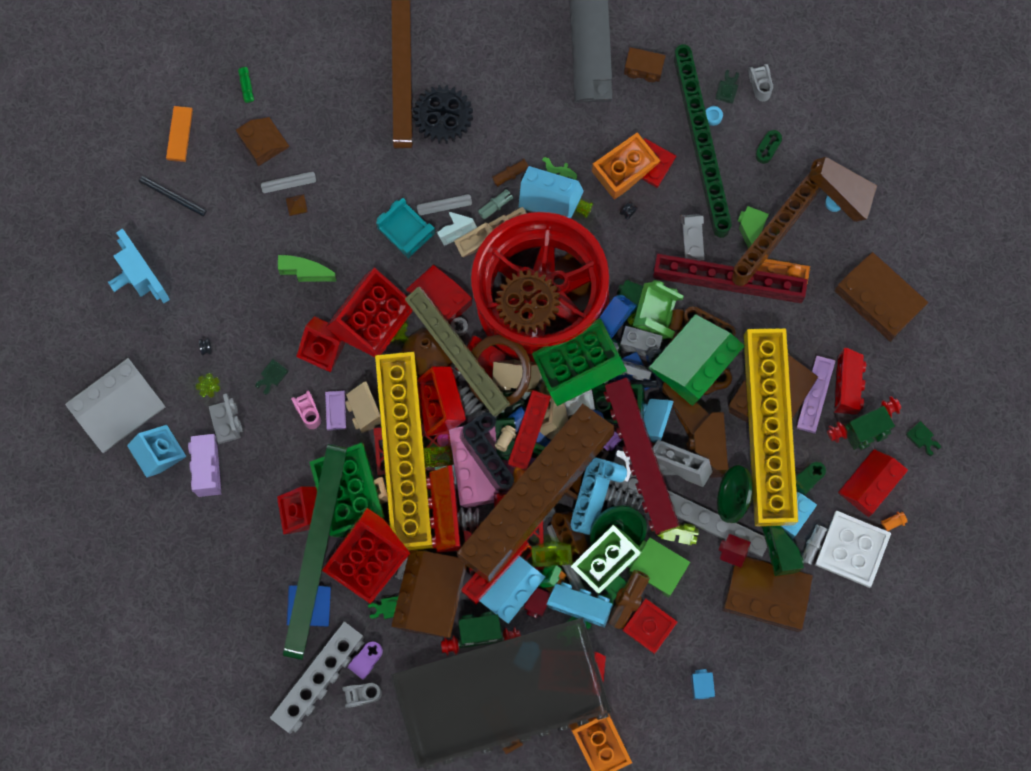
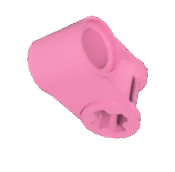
M309 390L306 391V394L297 398L292 397L295 408L305 426L309 429L319 427L321 418ZM310 415L316 416V419L313 422L307 421V418Z

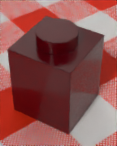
M729 534L726 541L722 540L718 550L721 551L720 560L742 568L751 542Z
M536 588L524 607V610L527 611L526 615L537 619V617L542 618L551 594Z

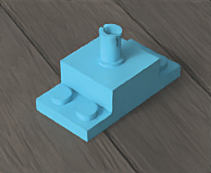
M121 229L116 232L120 238L117 242L123 250L114 255V258L123 271H121L120 275L108 281L113 291L116 292V290L127 283H132L140 297L151 291L156 300L161 299L163 303L170 300L125 231Z

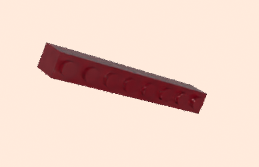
M657 254L653 272L654 279L801 304L805 299L808 279L756 271L746 285L738 286L732 281L733 266Z
M624 378L605 385L607 391H604L607 402H611L613 409L610 412L613 420L618 422L619 427L616 428L620 439L623 438L625 442L623 450L626 458L630 457L632 464L629 465L632 476L636 475L638 483H635L639 495H643L644 501L642 506L645 513L649 512L651 520L648 523L651 531H655L657 535L680 528L630 380Z

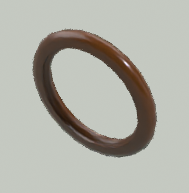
M501 335L488 336L473 348L471 353L476 360H478L480 354L486 348L500 344L513 349L519 356L522 364L520 385L513 394L506 397L510 403L507 406L509 407L517 403L529 387L532 370L530 359L521 344L510 341ZM469 385V387H470L472 393L476 396V398H477L479 401L482 402V400L479 398V396L476 394V392H475V391L472 389V387Z

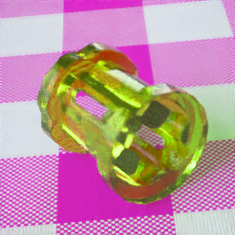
M580 199L575 211L583 214L584 218H587L594 203H588Z

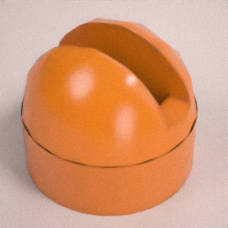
M791 265L788 269V275L801 277L802 265Z

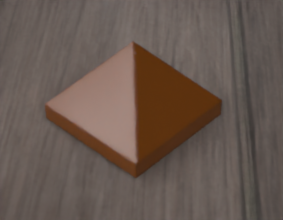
M304 194L286 198L289 216L308 213Z

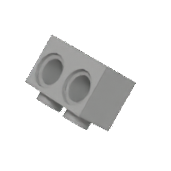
M625 326L620 350L630 353L637 352L639 355L646 357L648 349L652 347L660 348L663 336ZM654 352V357H652V359H656L658 355L656 352Z

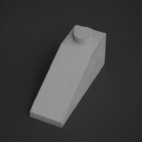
M660 440L653 447L658 463L686 481L704 487L712 474L711 464L707 458Z

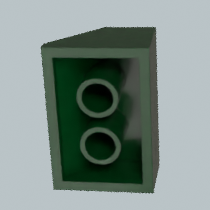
M631 384L643 417L645 387L642 384ZM605 385L593 388L594 410L600 411L604 419L609 423L618 424L617 420L614 421L611 416L610 410L613 408L611 402H607L604 391H607Z

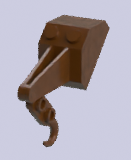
M726 368L723 371L726 374V380L723 382L714 381L703 395L727 388L732 382L731 372ZM664 382L662 391L668 400L673 401L672 408L689 437L688 442L685 444V450L709 459L712 468V474L709 478L722 477L728 471L724 412L709 414L697 402L692 406Z

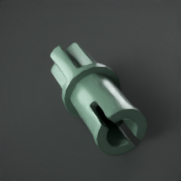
M505 189L478 210L480 217L486 219L495 211H500L503 205L513 199V196H509L510 192Z

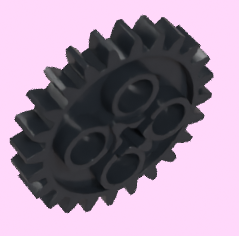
M438 85V90L431 87V93L425 90V97L419 95L421 102H415L417 108H413V113L416 114L413 115V119L416 121L415 127H420L419 133L425 132V139L431 136V142L436 138L438 139V144L441 143L442 139L448 144V139L450 138L455 142V136L461 139V132L467 134L466 127H471V122L469 121L473 120V116L470 115L473 113V108H469L471 107V101H467V95L461 97V90L456 93L455 87L449 90L448 85L445 86V89ZM434 102H437V103L440 104V105L437 106V107L431 106V104L434 103ZM451 105L458 106L456 109L449 108ZM432 119L437 121L435 124H429L428 122ZM448 122H454V123H455V125H454V126H451V127L448 126V125H446V124H447Z

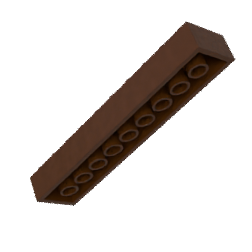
M582 404L457 552L459 560L487 582L491 583L613 437L614 426Z

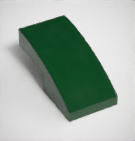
M495 418V443H497L502 434L501 429L505 428L506 425L515 429V418ZM516 437L512 438L505 452L496 448V452L501 460L510 459Z

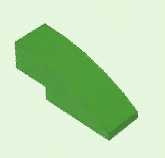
M278 255V271L280 275H297L299 282H336L335 272L317 262L301 257Z

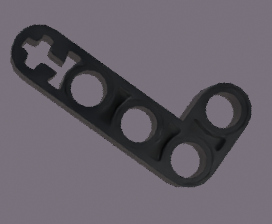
M484 413L464 426L460 432V440L495 490L504 493L512 487L514 477L485 437L494 428L496 419L492 414ZM481 420H487L490 427H484ZM465 431H472L474 433V437L469 438L466 435ZM482 446L485 449V454H480L477 451V447ZM489 462L495 463L496 466H497V469H496V470L490 469L489 466H488V463H489ZM506 480L507 483L501 484L500 481Z

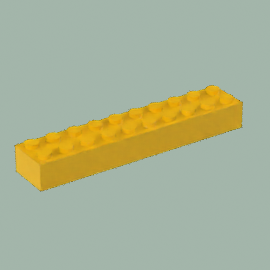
M747 329L744 334L751 470L754 488L755 526L795 525L798 523L786 329Z
M414 352L376 355L390 528L408 550L433 548Z

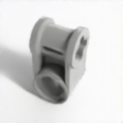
M768 64L757 68L749 67L748 74L755 97L759 101L769 100L773 90V83ZM764 88L767 92H763L760 89Z
M374 683L342 688L347 702L345 708L373 703L382 696L381 688ZM375 687L377 695L374 698H369L367 695L368 690Z

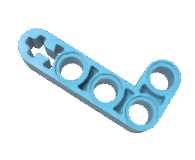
M594 458L588 465L571 519L573 531L590 535L593 522L601 514L610 480L623 482L627 476L625 466L600 458Z

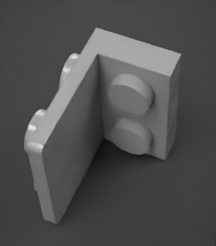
M223 394L225 402L208 406L218 444L241 438L240 432H243L241 422L235 416V414H238L236 403L227 394Z

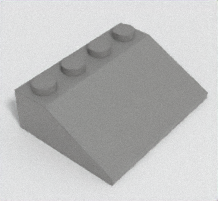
M129 358L65 404L102 453H105L166 408Z

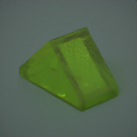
M451 446L423 448L426 469L454 465Z
M550 541L531 548L533 567L573 564L571 544Z

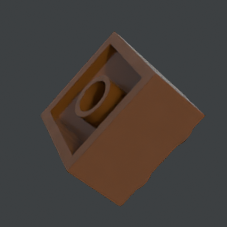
M270 117L250 120L236 129L238 138L257 166L262 165L289 148L288 143Z

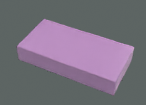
M345 391L325 392L327 431L345 430Z

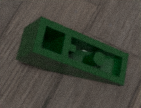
M762 526L774 575L794 574L804 568L803 557L800 555L798 547L782 527Z

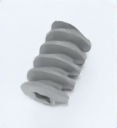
M462 386L457 387L467 423L489 412L487 408L481 410L484 404L480 403L477 405L479 400L477 398L472 399L474 396L472 392L467 394L469 391L468 386L463 389Z
M613 484L610 488L608 487L604 503L607 501V508H610L612 505H625L639 510L644 500L643 497L636 501V494L630 498V491L622 494V487L617 491L615 490L616 484Z
M463 507L460 508L458 524L463 532L468 527L471 533L474 532L475 528H478V508H476L474 514H472L471 508H468L466 513H464Z

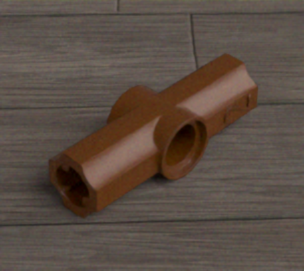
M634 570L625 588L619 590L615 600L616 605L607 620L613 627L623 629L632 611H636L639 608L642 599L641 595L650 580L648 575L642 571Z

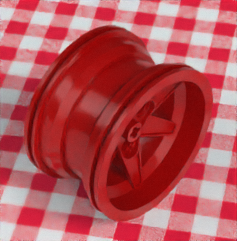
M532 212L513 217L496 227L485 238L476 253L472 267L471 283L481 326L487 336L501 335L510 341L521 344L526 350L530 362H535L532 353L537 350L567 342L583 333L594 321L599 319L609 305V270L604 251L589 230L566 216L550 212ZM541 247L533 270L529 267H520L508 261L511 256L520 251ZM554 248L571 254L583 267L572 272L555 271ZM528 270H530L533 276L538 271V277L545 274V281L551 279V286H557V290L554 293H559L560 296L556 299L560 301V305L555 306L559 309V313L554 314L572 325L559 332L544 335L547 327L546 324H543V331L537 327L535 334L532 329H529L528 334L522 331L518 333L516 328L510 329V324L504 325V319L499 318V314L502 311L499 312L496 309L500 304L493 303L492 299L493 284L498 271L510 280H513V273L519 277L520 271L527 275ZM560 278L564 280V283L557 285L554 281ZM590 282V299L585 311L582 313L566 294ZM530 285L523 288L526 292H531L534 289ZM512 298L509 304L516 305L519 300ZM540 299L537 301V304L544 306L547 304V301ZM524 300V303H525V304H526V303L532 304V303H531V300H530V301ZM528 312V316L530 319L533 315L532 313ZM500 344L495 345L509 357L520 360L516 352L510 347Z

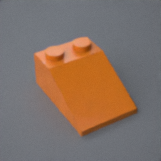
M637 132L594 162L592 173L615 200L635 185L660 160Z
M604 704L568 721L591 771H617L632 763Z

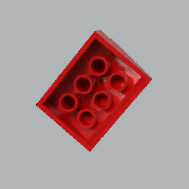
M373 268L363 276L326 328L340 340L375 357L384 352L413 310L405 300L407 296L376 268Z
M452 465L429 472L430 477L426 478L427 490L431 489L432 497H428L429 509H433L434 516L430 517L431 529L435 528L432 546L437 548V553L459 551L461 548L454 472Z
M367 508L331 555L322 571L371 604L409 556L410 552L385 520Z

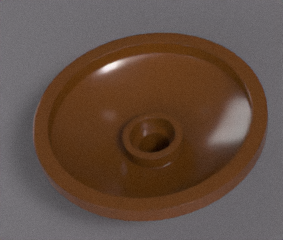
M427 328L413 333L402 347L401 353L414 352L416 373L419 377L431 367H450L453 363Z

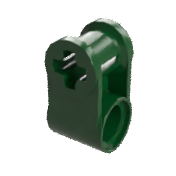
M814 462L803 472H800L796 476V492L803 495L807 494L824 477L826 473L824 464ZM816 468H818V469H819L818 474L813 475L812 472H813Z

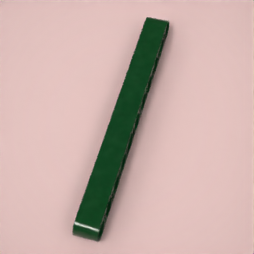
M681 44L675 50L674 64L713 233L717 237L723 238L729 234L732 226L692 50L688 45ZM679 54H685L687 57L682 58ZM687 70L691 74L686 75L682 71ZM692 87L695 91L690 92L686 88ZM696 104L698 108L694 109L690 105ZM700 121L703 125L698 126L694 122ZM704 138L707 142L701 143L698 139ZM707 155L710 157V160H705L702 156ZM711 172L714 174V177H708L706 173ZM710 190H717L719 194L713 195L710 193ZM714 207H720L723 211L716 212ZM723 224L727 229L721 230L718 228V225Z
M327 444L286 637L284 657L303 660L347 447Z

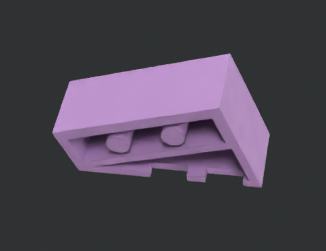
M215 434L191 436L188 449L189 454H191L192 492L198 497L220 495L221 482L217 438Z

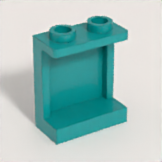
M402 198L400 201L396 200L387 213H382L377 218L376 226L407 258H410L435 234V228L430 223L427 224L406 204V200Z

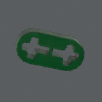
M771 130L766 134L756 152V159L759 163L766 164L771 161L782 141L780 132ZM775 136L776 141H774L773 144L770 145L769 143L771 138ZM765 149H768L767 156L761 157Z

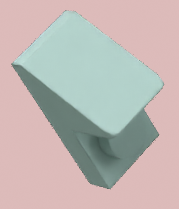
M449 212L454 224L445 226L437 232L443 245L454 242L456 239L477 228L474 220Z

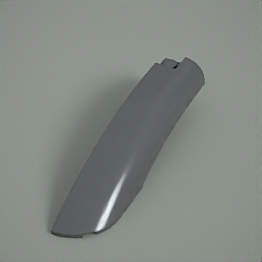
M569 0L574 102L612 101L608 0Z

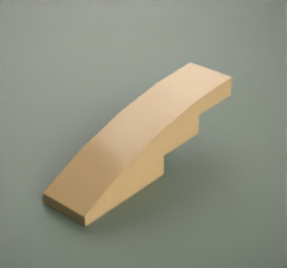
M521 207L507 216L503 215L489 224L484 223L456 239L454 242L461 256L466 257L477 252L485 238L496 227L513 217L527 214L525 208Z

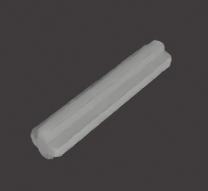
M308 172L262 182V192L268 193L316 182V176L314 172Z
M467 194L417 205V211L419 215H425L469 206L472 204V199Z

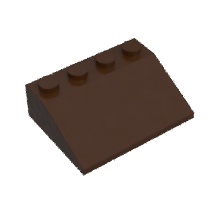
M873 252L854 268L835 289V292L890 342L929 303Z
M788 355L791 413L793 419L817 381L818 376ZM745 379L729 405V413L749 424Z
M409 550L410 554L407 558L391 627L410 633L450 638L467 565L457 557Z
M746 557L742 568L735 565L733 567L722 611L800 632L807 611L813 575L797 572L775 576L772 564Z

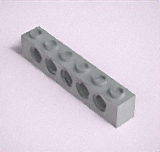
M343 622L270 719L291 734L293 731L296 733L303 724L301 722L305 715L309 716L314 710L315 706L313 704L316 700H321L327 693L326 687L329 683L333 684L340 676L338 672L342 666L346 668L351 662L352 658L350 656L354 651L358 652L364 645L362 641L364 639L363 635L346 622ZM342 642L349 643V648L345 652H340L338 649L339 644ZM329 658L337 660L335 667L328 668L326 666ZM317 674L324 675V681L321 684H315L314 677ZM304 690H311L312 696L309 700L302 699V692ZM292 706L299 707V714L297 716H290L289 710Z

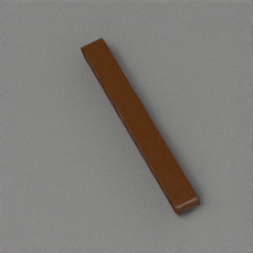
M391 0L393 148L406 149L412 148L410 0Z
M810 172L735 265L732 274V281L735 285L744 286L749 282L821 191L817 184H813L815 182L809 177Z

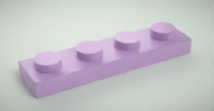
M820 356L816 357L812 372L818 376V379L804 400L797 429L816 434L835 360Z

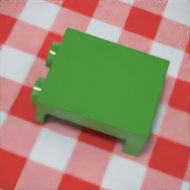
M654 280L650 283H644L633 326L643 331L663 336L662 340L673 339L675 331L668 327L677 300H683V295L677 293L678 291L674 288L664 286V283Z
M651 538L647 542L643 540L640 545L641 554L628 565L630 568L629 574L632 575L634 570L642 571L650 577L648 584L663 592V595L669 598L690 562Z

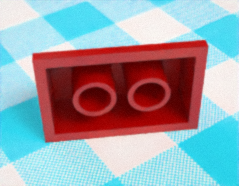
M843 348L837 357L834 413L857 415L860 409L863 410L864 398H861V391L865 389V380L862 379V374L866 371V361H863V354L849 348Z
M431 367L417 379L420 413L427 436L456 428L466 420L452 367Z
M874 449L838 493L869 518L906 474L908 469L893 457Z

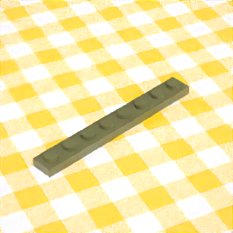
M417 287L405 298L406 302L491 414L497 416L510 405L509 401L421 287Z

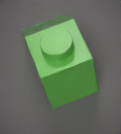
M747 206L745 212L741 211L738 222H741L739 230L748 249L761 234L769 215Z

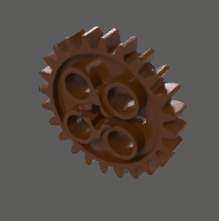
M528 270L527 275L520 271L519 277L513 273V280L506 278L507 285H500L503 291H497V295L501 297L496 299V303L500 304L496 309L499 312L502 311L499 314V318H505L503 321L504 325L511 323V330L517 327L518 333L525 329V333L528 334L529 329H532L535 334L537 327L543 331V324L550 326L549 319H556L553 313H559V309L555 307L560 305V301L556 300L560 297L559 293H554L557 290V286H551V279L545 281V274L538 277V271L535 272L534 276L531 275L530 270ZM527 285H530L534 288L531 292H526L523 290V288ZM512 298L519 300L516 305L509 304V301ZM540 299H545L547 301V304L544 306H539L537 304V301ZM524 300H527V301H530V300H531V303H532V304H529V303H526V304H525V303H524ZM525 312H530L533 315L530 319L522 317Z

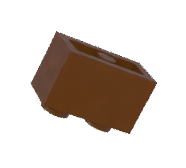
M630 47L624 75L633 79L643 78L651 83L660 82L666 55Z

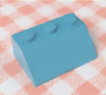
M529 166L521 181L519 208L524 207L525 210L530 212H550L571 218L584 190L577 180Z
M519 556L482 597L480 602L509 624L544 580L545 576Z
M561 582V585L555 584L547 602V606L550 609L604 628L613 605L609 603L610 599L600 595L598 598L590 596L591 592L580 589L579 592L572 590L571 585Z

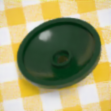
M735 465L731 467L724 475L719 487L717 509L720 518L726 523L733 524L743 518L753 500V479L749 470L744 466Z
M620 505L602 512L595 519L590 529L591 544H594L612 525H616L617 528L626 533L640 547L646 537L647 524L643 515L637 509Z

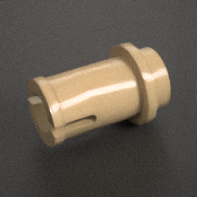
M508 425L501 429L502 434L495 444V447L503 452L507 450L512 438L516 437V430Z

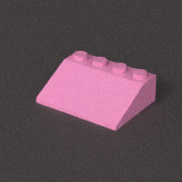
M489 423L482 424L484 427H490ZM464 426L450 429L449 434L460 506L470 508L494 503V493L500 492L495 490L460 440V432ZM494 426L485 437L496 451V431ZM465 431L466 435L469 438L474 437V433L472 431ZM478 446L477 451L480 454H485V449L482 446ZM502 460L513 475L516 468L508 465L509 460ZM489 462V463H488V466H489L490 469H492V470H496V469H497V466H496L495 463H493V462ZM501 480L500 483H501V484H506L507 481H506V480H503V481Z

